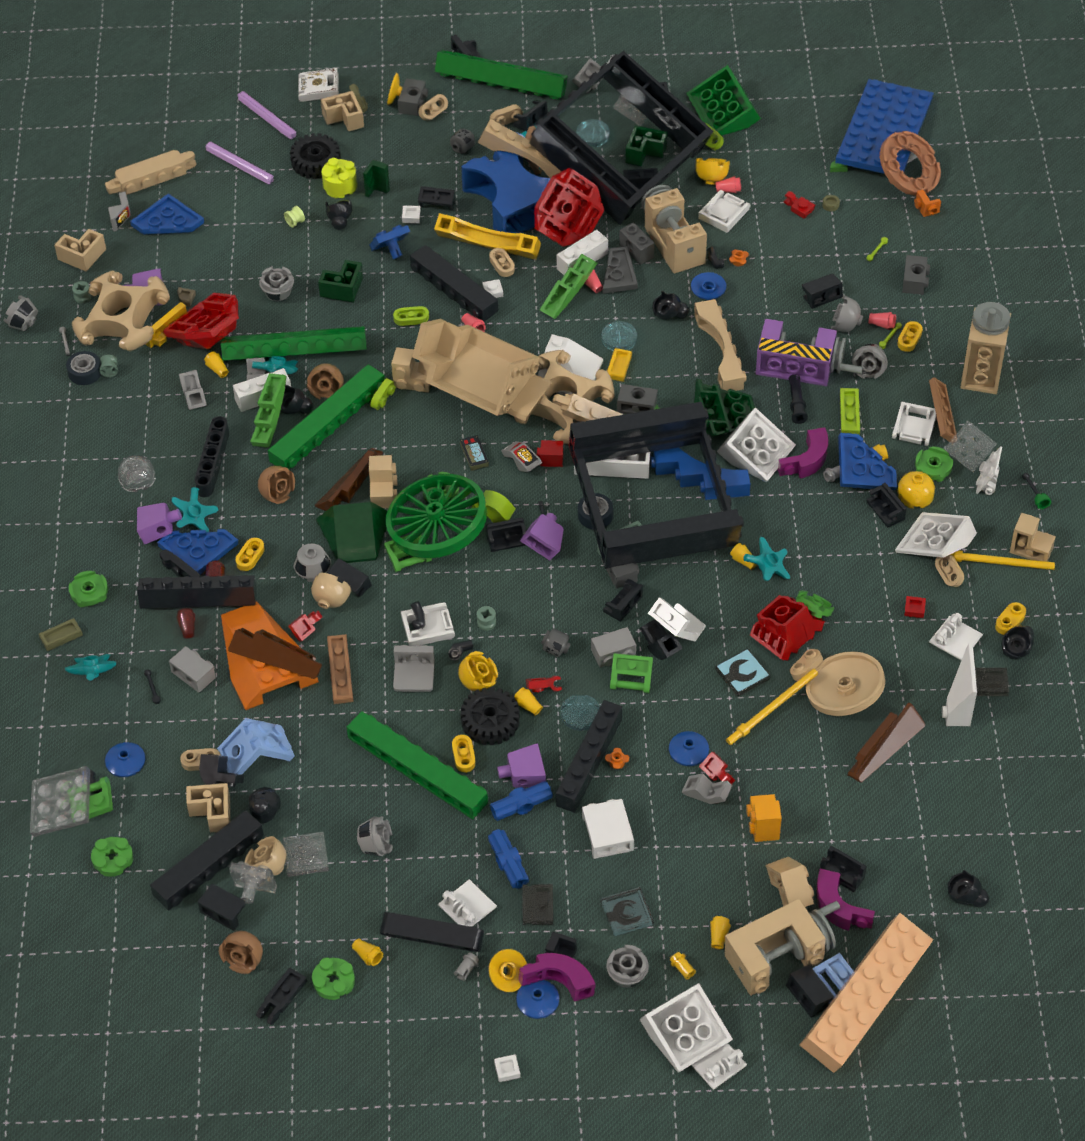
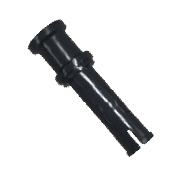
M793 374L789 376L792 398L790 409L793 412L791 419L796 424H802L808 419V414L805 412L806 402L802 398L800 376Z

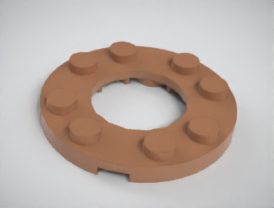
M903 131L895 132L884 140L880 149V162L889 182L905 194L916 196L917 191L922 189L927 194L937 186L940 180L941 168L940 163L936 161L934 156L935 151L922 137L913 132ZM902 149L909 150L919 158L923 168L920 177L916 179L910 178L903 173V170H900V164L896 160L898 151Z

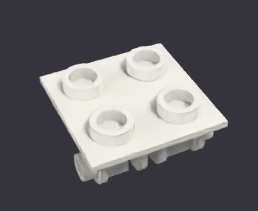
M1001 446L996 452L993 451L987 461L981 463L979 467L980 476L976 481V494L981 490L987 495H992L995 492L1000 469L998 465L1002 451Z
M956 613L947 618L930 639L929 643L962 661L968 643H973L974 647L983 634L962 623V615Z
M471 880L465 882L454 892L445 891L442 895L444 900L438 904L457 924L473 927L497 907Z
M727 1043L693 1063L692 1067L714 1090L747 1066V1064L741 1058L743 1053L739 1049L733 1050Z

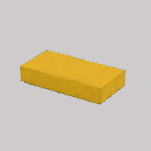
M614 349L607 370L612 380L624 382L632 358V351Z

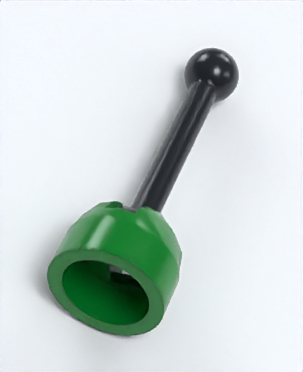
M1024 473L1022 478L1028 482L1036 494L1034 502L1037 508L1043 510L1049 507L1051 504L1049 496L1045 493L1040 494L1030 480V475Z

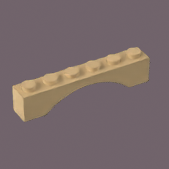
M492 119L489 120L478 141L479 144L492 151H506L525 157L538 165L549 178L561 172L529 143L530 140Z
M716 299L695 303L694 316L698 327L716 340L723 353V360L718 368L720 388L727 391L729 389L743 390L744 382H746V373L741 370V360L736 356L735 344L732 345L731 343L732 336L730 331L727 332V322L725 318H722L721 306L717 305Z

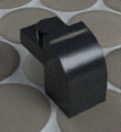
M656 619L639 628L649 644L647 648L660 660H664L682 649L676 636L671 632L667 634L662 624Z
M201 754L199 772L206 785L227 783L228 786L235 787L236 783L244 782V775L226 772L228 756Z

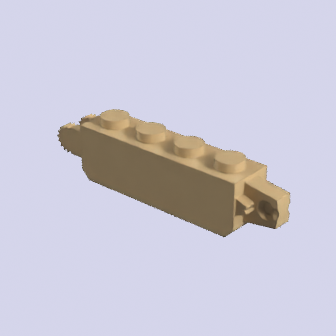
M172 150L120 168L115 172L116 178L105 183L106 190L109 194L126 192V195L185 175L187 174L186 170L196 166L195 154L192 151L180 154L179 151Z
M574 393L571 395L565 394V396L556 394L552 401L561 406L560 410H562L563 415L580 422L623 415Z

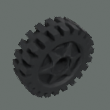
M311 133L310 137L308 134L304 135V139L302 137L298 138V141L296 140L290 149L293 170L297 174L300 173L302 177L306 175L308 179L311 176L313 179H317V176L321 179L322 168L328 163V160L331 158L341 159L337 141L332 137L328 138L326 134L322 137V133H318L317 136H315V133Z
M490 687V691H487V688H483L482 692L477 689L474 691V695L470 693L468 699L465 698L461 706L460 716L463 731L471 739L474 738L476 743H479L481 740L482 745H486L487 742L490 745H494V741L501 744L502 739L505 741L509 740V736L513 737L518 729L520 721L518 703L512 695L510 696L509 692L505 691L503 693V690L500 688L495 691V687Z

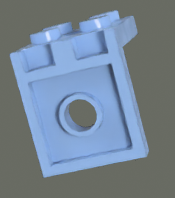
M245 718L217 748L220 755L228 756L227 773L241 775L260 755L291 761L295 756L281 725Z

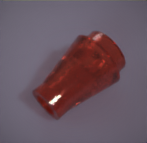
M189 608L179 610L176 619L183 638L189 639L194 637L195 613Z

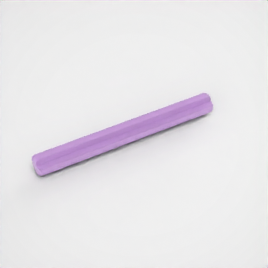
M242 91L238 94V100L289 139L296 137L294 129L247 93Z
M213 142L206 144V151L267 184L273 182V175Z

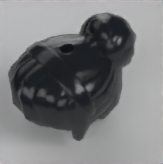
M348 198V200H341L332 205H328V202H325L327 217L332 220V226L337 230L344 229L347 225V219L353 211L351 200Z
M662 291V295L653 301L652 310L659 319L667 320L674 317L682 319L689 313V307L682 303L680 298L674 293L667 294Z
M285 385L286 388L280 412L284 414H294L299 411L303 414L309 413L313 408L312 401L305 397L300 389Z
M1014 626L1002 636L1001 646L1003 654L1015 660L1028 655L1034 642L1033 629L1030 626Z
M270 787L256 789L248 798L250 813L259 823L263 824L271 821L278 809H280V797Z
M966 870L950 878L948 894L955 903L984 907L989 902L988 893L985 889H982L979 879Z

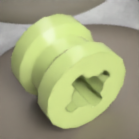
M298 206L293 207L291 211L284 212V218L292 228L298 222L302 223L305 221L304 213Z

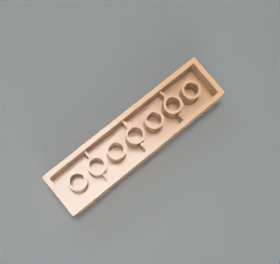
M899 913L877 939L801 1042L800 1046L833 1073L836 1072L848 1059L933 939Z

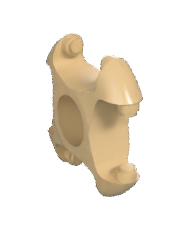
M114 271L97 277L90 283L89 294L93 296L99 295L98 301L85 321L81 317H76L72 321L75 335L85 346L93 344L94 338L98 336L122 337L123 339L120 340L119 347L129 352L145 345L152 340L154 329L151 326L143 327L149 313L157 303L166 304L170 300V295L164 282L158 276H152L148 278L149 286L118 285L123 279L122 274ZM129 307L124 313L114 316L120 309Z
M554 350L538 356L540 357L538 370L546 368L547 373L544 379L553 382V384L531 415L553 421L565 429L556 431L553 439L555 441H563V444H569L570 424L577 423L578 421L563 415L562 410H560L561 406L549 401V398L558 391L567 390L590 401L602 397L604 402L609 403L615 397L614 386L607 370L598 369L595 375L596 380L571 373L561 366V364L569 362L571 355L564 350ZM514 417L516 422L520 424H526L528 419L525 422Z

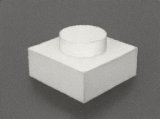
M403 206L402 223H420V206Z
M500 279L482 282V287L494 297H503Z
M516 1055L494 1059L499 1082L520 1078Z

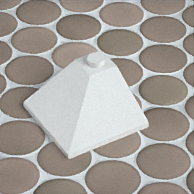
M552 334L545 353L554 350L568 352L571 358L568 363L561 364V366L573 374L595 380L596 372L601 368L603 359L569 338ZM547 369L539 370L538 376L544 378ZM567 390L556 392L563 395L573 394V392Z
M754 408L725 440L717 452L731 465L741 470H748L749 474L767 482L778 469L779 459L786 458L796 444L758 409Z
M922 512L895 551L896 553L944 558L967 547L977 532L969 516Z
M971 642L968 643L948 694L946 706H942V718H946V726L971 725L977 695L973 643Z
M699 983L640 1019L650 1038L678 1073L733 1040Z

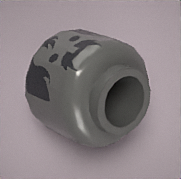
M459 129L450 138L452 149L457 153L465 154L475 145L474 134L470 130Z
M555 628L551 631L547 630L541 642L543 650L555 657L561 656L562 653L566 654L571 645L568 643L569 636Z

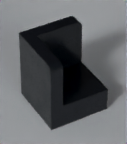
M553 931L545 948V953H557L573 958L577 951V940Z

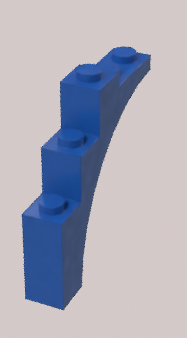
M679 447L653 452V457H650L651 468H655L656 475L675 473V479L679 480L680 487L700 486V492L704 493L705 500L717 499L706 464L692 458ZM721 468V479L726 482V494L730 498L750 496L751 484L748 470Z

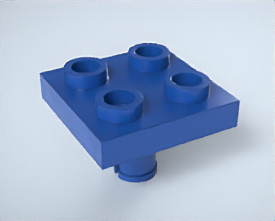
M398 225L393 227L392 231L388 233L382 231L376 234V237L370 243L371 250L374 251L388 246L393 260L403 256L397 241L404 239L409 234L410 229L408 225L404 227Z

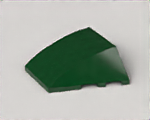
M696 379L694 403L702 402L704 409L708 411L706 433L709 436L733 432L755 408L752 396L732 389L728 391L723 390L716 384L710 386L702 383V380Z
M372 502L333 505L316 518V522L320 526L324 537H326L336 560L339 558L346 563L375 561L381 548L384 532L387 529L386 514L388 510Z

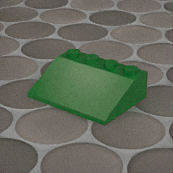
M728 65L686 93L701 120L710 125L721 136L746 129L761 119L736 75Z

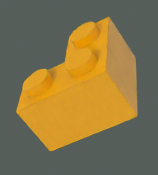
M775 794L750 796V804L746 805L747 817H750L751 821L749 822L750 834H754L755 842L779 840L782 818L779 801H776Z

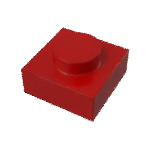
M906 596L904 616L924 618L926 598Z

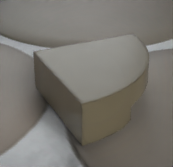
M178 287L180 302L191 307L196 296L195 290Z

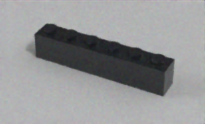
M424 245L410 255V266L414 272L419 273L439 291L444 292L451 300L457 302L461 308L469 311L472 316L485 322L499 311L498 299L428 246Z
M255 575L185 576L175 578L147 577L139 578L137 588L140 609L251 606L256 604L257 596Z
M603 700L556 792L557 807L573 813L576 812L622 721L621 705Z
M245 810L150 884L153 896L168 911L178 906L185 897L195 893L199 886L206 881H210L218 871L226 868L237 856L243 855L246 849L258 843L264 836L262 825Z

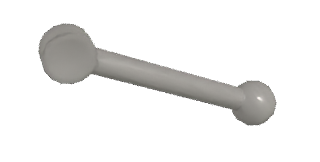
M60 327L59 331L62 333L66 356H68L70 353L65 334L66 328Z

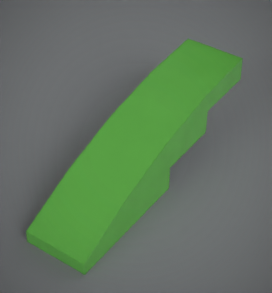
M581 253L573 268L569 267L562 280L556 282L540 311L555 319L581 289L596 267L597 262Z
M269 373L257 402L260 408L254 420L256 428L250 441L252 446L269 448L284 397L286 375Z

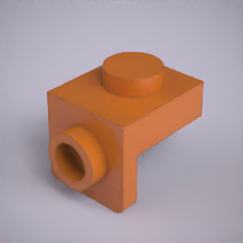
M923 189L917 191L914 204L920 210L923 217L940 212V199L930 201Z

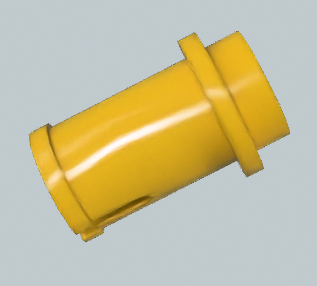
M677 952L670 958L671 965L679 970L685 980H688L694 976L696 970L685 959V954Z

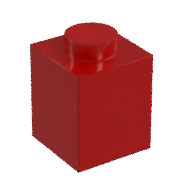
M541 440V448H537V456L542 461L540 466L563 467V441Z

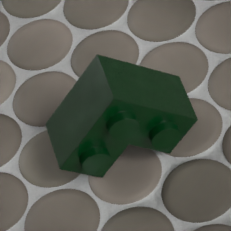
M635 125L626 146L625 163L642 166L646 155L663 158L667 148L668 132Z
M345 260L340 272L323 270L318 281L320 297L354 302L363 279L362 262Z

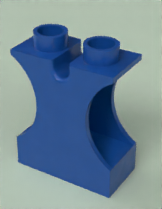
M495 151L493 155L494 161H490L484 156L473 158L461 166L463 192L481 195L492 202L494 230L507 233H524L535 228L534 207L551 178H543L529 173L523 168L522 156L506 151Z

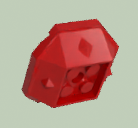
M571 168L552 176L534 207L535 230L561 246L574 244L592 233L604 212L598 186Z
M213 293L167 326L163 332L166 337H171L184 346L209 349L236 329L237 319L239 318L238 300L235 295Z

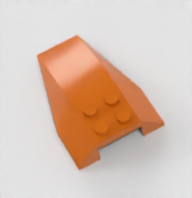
M257 601L255 605L243 606L221 615L231 682L245 710L263 704L262 694L297 681L300 689L319 682L318 678L312 679L228 651L235 630L245 628L253 634L263 629L299 647Z

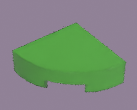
M834 161L831 163L830 172H847L848 166L835 163Z

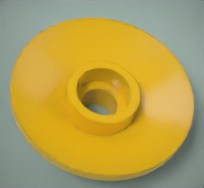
M398 73L395 74L387 100L388 106L395 100L396 96H400L403 88L400 86Z
M512 949L497 952L489 964V976L494 986L504 992L519 990L521 987L518 980L521 967L527 964L525 958L519 952ZM504 967L508 971L506 975L503 972Z

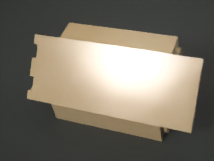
M442 319L421 323L412 355L413 358L420 361L417 372L427 376L426 383L494 415L499 416L508 413L526 422L553 384V382L535 374L539 368L538 362L540 357L470 325L458 327Z

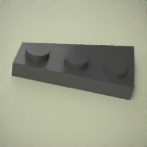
M628 247L611 248L603 285V294L637 289L638 284Z

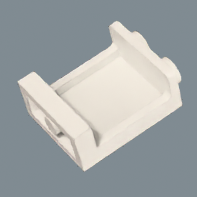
M660 597L648 612L649 615L671 633L684 639L696 641L706 627L704 623L682 605L677 603L675 607H672Z
M612 799L604 803H592L582 807V818L586 823L594 859L634 851V838L622 799Z

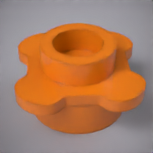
M737 249L732 250V257L729 258V261L735 266H743L746 264V257L749 256V253Z
M615 748L611 754L605 756V760L609 762L612 768L620 769L629 761V756L622 753L620 748Z

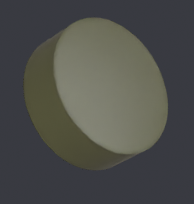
M827 195L823 198L822 207L825 210L836 211L839 208L840 200L837 196Z

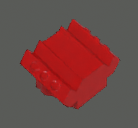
M779 595L757 614L758 621L753 625L750 636L780 659L788 661L791 652L797 653L802 645L810 639L813 640L815 631L822 632L825 621L813 616L803 602H796V599Z

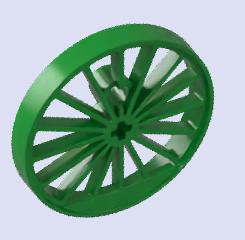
M437 474L422 478L404 488L390 504L386 514L387 531L395 545L408 555L418 558H438L453 554L469 545L480 534L486 523L487 506L483 491L474 481L461 475ZM452 485L445 496L442 486ZM437 486V488H433L427 493L426 489ZM458 487L465 488L451 500ZM423 491L429 504L426 506L413 496ZM470 493H474L476 495L472 498L462 501ZM410 501L422 510L404 507L403 505ZM479 503L478 508L465 509ZM398 513L415 515L396 518ZM476 515L474 520L461 518ZM453 523L466 525L468 527L463 531L457 526H455ZM409 524L394 531L395 525ZM443 524L458 535L450 539ZM440 525L447 540L437 543ZM433 531V543L425 545ZM409 532H412V533H411L408 537H406L405 539H402V538L400 537V536L405 535V534H407V533H409ZM423 533L418 544L412 543L416 538H418Z

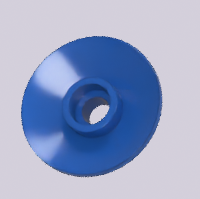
M705 272L693 278L691 290L701 299L712 300L719 298L725 293L726 282L716 273Z
M686 731L672 738L669 744V753L678 764L695 766L706 759L709 754V745L707 740L699 733Z
M119 743L113 746L106 754V768L111 774L118 777L135 775L145 764V753L135 743Z
M541 980L521 986L517 992L516 1001L518 1008L524 1015L540 1019L551 1015L557 1009L559 993L553 984L546 980ZM541 994L540 997H535L534 995Z

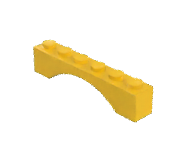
M440 213L434 228L437 235L490 249L501 248L507 253L535 260L541 246L539 238L535 236L491 230Z

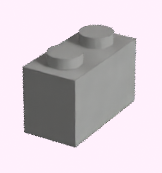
M628 627L591 638V651L601 668L612 665L614 653L636 656V643Z
M186 646L169 660L171 672L198 693L216 678L214 665L210 661L202 659L195 650H190Z

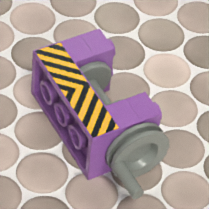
M765 319L757 350L756 375L789 380V376L797 374L803 383L827 386L830 372L834 373V370H837V374H840L841 371L862 374L863 367L843 364L846 338H843L842 341H840V337L836 338L837 330L819 327L817 337H813L811 345L786 341V332H782L783 321Z

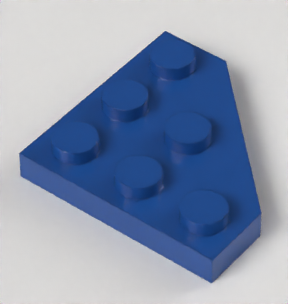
M167 194L130 222L131 226L142 234L193 232L204 224V218L170 194Z
M840 433L838 436L840 487L875 489L886 483L891 490L895 491L897 488L896 470L891 465L888 466L882 460L883 457L872 447L870 448L863 442L864 439L859 434Z
M217 529V532L191 530L190 533H180L179 531H173L157 542L158 547L162 550L168 549L199 574L203 573L239 544L238 539L225 529Z

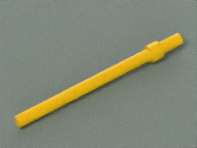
M960 550L950 554L957 562H962L963 560L1054 570L1055 562L963 553Z
M813 668L748 722L739 725L736 731L726 739L727 743L732 745L739 738L748 735L750 729L818 675L817 670Z

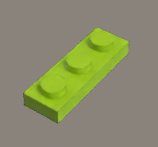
M840 388L841 433L860 435L859 389Z

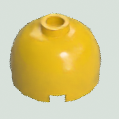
M696 158L695 169L697 176L700 179L706 180V184L715 185L716 181H722L727 176L730 161L716 158H708L705 161L703 158Z
M909 472L899 481L897 489L898 498L909 508H914V506L925 508L934 500V482L924 472Z
M479 651L468 654L459 665L458 674L462 684L471 691L478 689L482 692L483 688L489 689L496 683L498 670L490 657L486 659L482 656L484 653Z

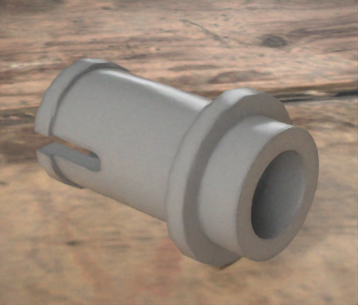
M840 466L827 468L824 471L823 475L827 482H834L836 478L840 477Z
M473 953L464 955V960L454 972V975L462 981H465L472 969L478 966L479 959Z

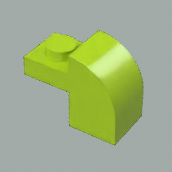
M485 490L483 494L489 519L493 523L509 520L516 508L502 494ZM479 503L472 505L471 508H478Z

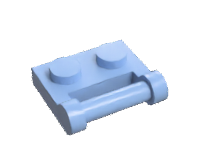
M840 953L812 968L833 994L834 998L836 993L821 974L826 972L836 987L841 990L854 972Z

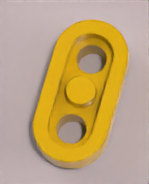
M911 321L904 326L898 338L897 345L900 350L905 352L914 350L922 335L923 328L920 323Z
M251 538L244 544L235 559L239 570L249 571L254 568L265 551L264 542L261 539Z
M1017 602L1009 604L996 620L995 628L997 632L1004 635L1009 629L1019 626L1025 619V606Z
M467 735L456 736L452 741L456 768L460 772H470L476 765L472 740Z

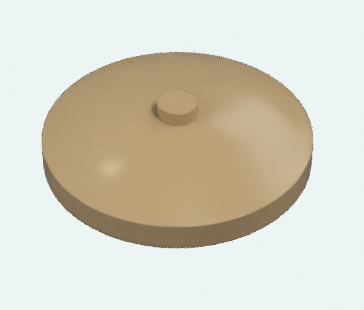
M861 652L839 653L824 659L816 668L818 675L806 684V693L812 706L824 714L832 716L855 714L871 706L880 697L885 687L884 671L881 664L868 654Z

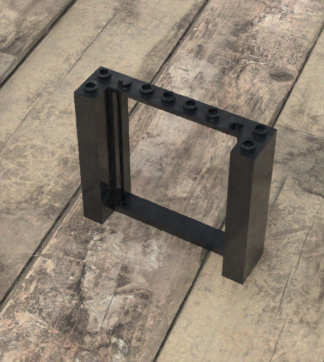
M623 50L619 55L616 53L608 64L604 63L598 73L594 72L590 76L589 81L582 82L577 91L573 90L566 101L563 99L555 110L551 109L545 119L541 118L535 125L537 128L531 133L532 138L529 143L561 172L571 168L597 185L604 211L621 225L631 216L646 192L660 185L688 158H694L704 149L714 131ZM602 78L661 131L668 132L667 136L683 149L640 190L558 117Z
M702 402L570 424L569 449L605 569L631 563L636 564L733 547L739 543V538L742 537L741 527H744L743 517L739 516L737 509H731V498L726 494V482L721 479V467L716 463V452L714 449L712 450L711 437L706 433L708 411L704 409ZM695 444L700 445L721 512L612 531L605 530L586 463Z

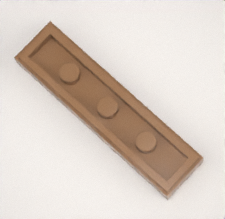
M933 377L929 380L940 435L953 444L957 441V434L946 384Z
M347 635L327 636L334 704L354 702Z

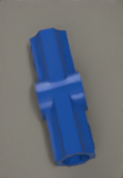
M544 781L527 789L523 787L514 789L508 797L491 803L490 809L495 820L499 821L515 813L520 815L526 814L533 809L534 805L553 798L549 784Z
M498 829L493 831L488 836V841L495 852L500 870L505 872L512 888H523L529 882V878L521 864L518 850L516 847H512L504 830Z

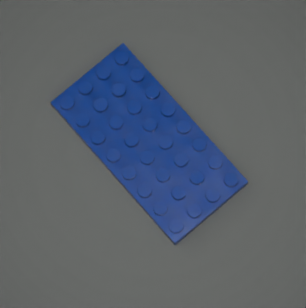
M869 79L840 146L835 163L884 173L880 162L882 143L895 132L909 131L919 135L933 99V93ZM902 149L897 153L896 160L900 164L901 171H905L912 153L909 150Z

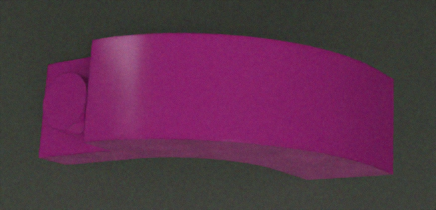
M825 427L807 430L806 443L808 450L805 453L779 459L778 472L780 476L798 473L801 479L816 473L823 466L828 451V434Z
M820 869L816 887V900L819 909L835 901L840 905V909L825 917L832 924L847 931L850 930L851 924L860 928L872 929L875 911L855 907L844 902L838 893L840 873Z
M557 953L536 955V962L534 964H526L519 971L518 980L521 986L541 980H555L562 983L568 989L574 1002L594 996L596 984L590 972L580 962L569 956Z

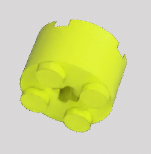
M331 158L323 166V188L329 196L344 198L346 194L350 193L351 195L356 191V168L352 161Z

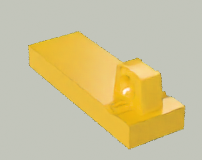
M180 302L151 326L154 329L152 340L146 343L148 347L152 348L154 345L160 347L167 341L163 330L187 312L185 304Z

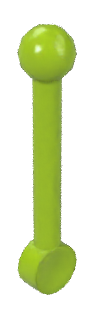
M887 237L881 238V243L876 247V249L871 253V255H868L866 257L868 261H872L873 256L878 252V250L883 246V244L888 243Z
M900 322L895 324V328L884 341L879 342V346L882 349L886 348V343L902 327Z

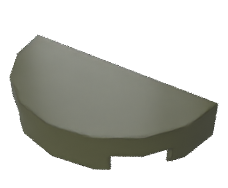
M356 84L350 85L349 88L353 91L362 112H366L368 105L364 96L361 97Z

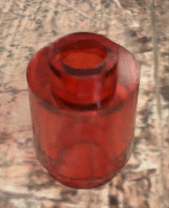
M212 561L206 565V576L225 575V565L223 563Z

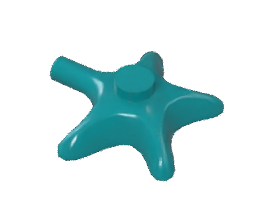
M280 356L268 357L269 361L252 362L253 369H262L270 373L283 368L287 374H293L298 371V368L294 367L298 363L297 360L286 361V358Z
M191 488L189 502L176 497L171 499L173 505L182 513V520L176 523L178 528L192 524L200 530L209 532L204 518L216 513L218 507L200 504L198 502V488Z
M764 537L759 539L760 555L745 554L743 557L744 561L755 563L759 566L764 581L770 580L773 573L784 579H790V575L782 563L787 555V550L784 548L779 552H774Z
M110 654L99 657L91 655L84 658H75L74 660L77 664L66 667L65 671L76 675H87L86 678L91 681L99 677V673L114 668L116 661H107Z

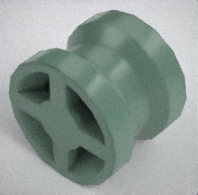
M85 281L76 282L72 286L74 300L77 303H87L92 297L89 294L90 286Z
M113 355L102 356L100 358V374L104 377L117 375L118 359Z
M490 606L481 607L477 611V625L481 630L489 631L496 626V612Z

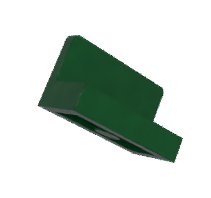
M372 160L363 172L365 197L368 198L374 190L388 193L390 190L388 164Z

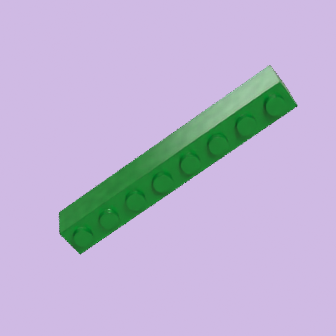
M446 50L437 52L435 72H439L441 76L454 75L456 79L465 80V78H468L474 83H481L483 81L487 82L489 86H496L497 84L502 85L504 89L516 88L519 92L523 93L531 91L537 96L550 95L552 99H559V97L561 98L565 95L568 75Z
M365 326L229 336L221 339L222 360L367 350Z
M369 364L268 449L269 462L275 466L288 468V470L295 467L311 450L319 446L341 424H344L363 405L371 401L385 380L384 374Z
M361 711L346 727L350 740L472 820L488 804V793L482 786L475 785L465 775L461 776L451 766L441 763L436 756L429 755L419 745L412 744L405 736L398 735L388 725L378 722L374 716L367 715Z

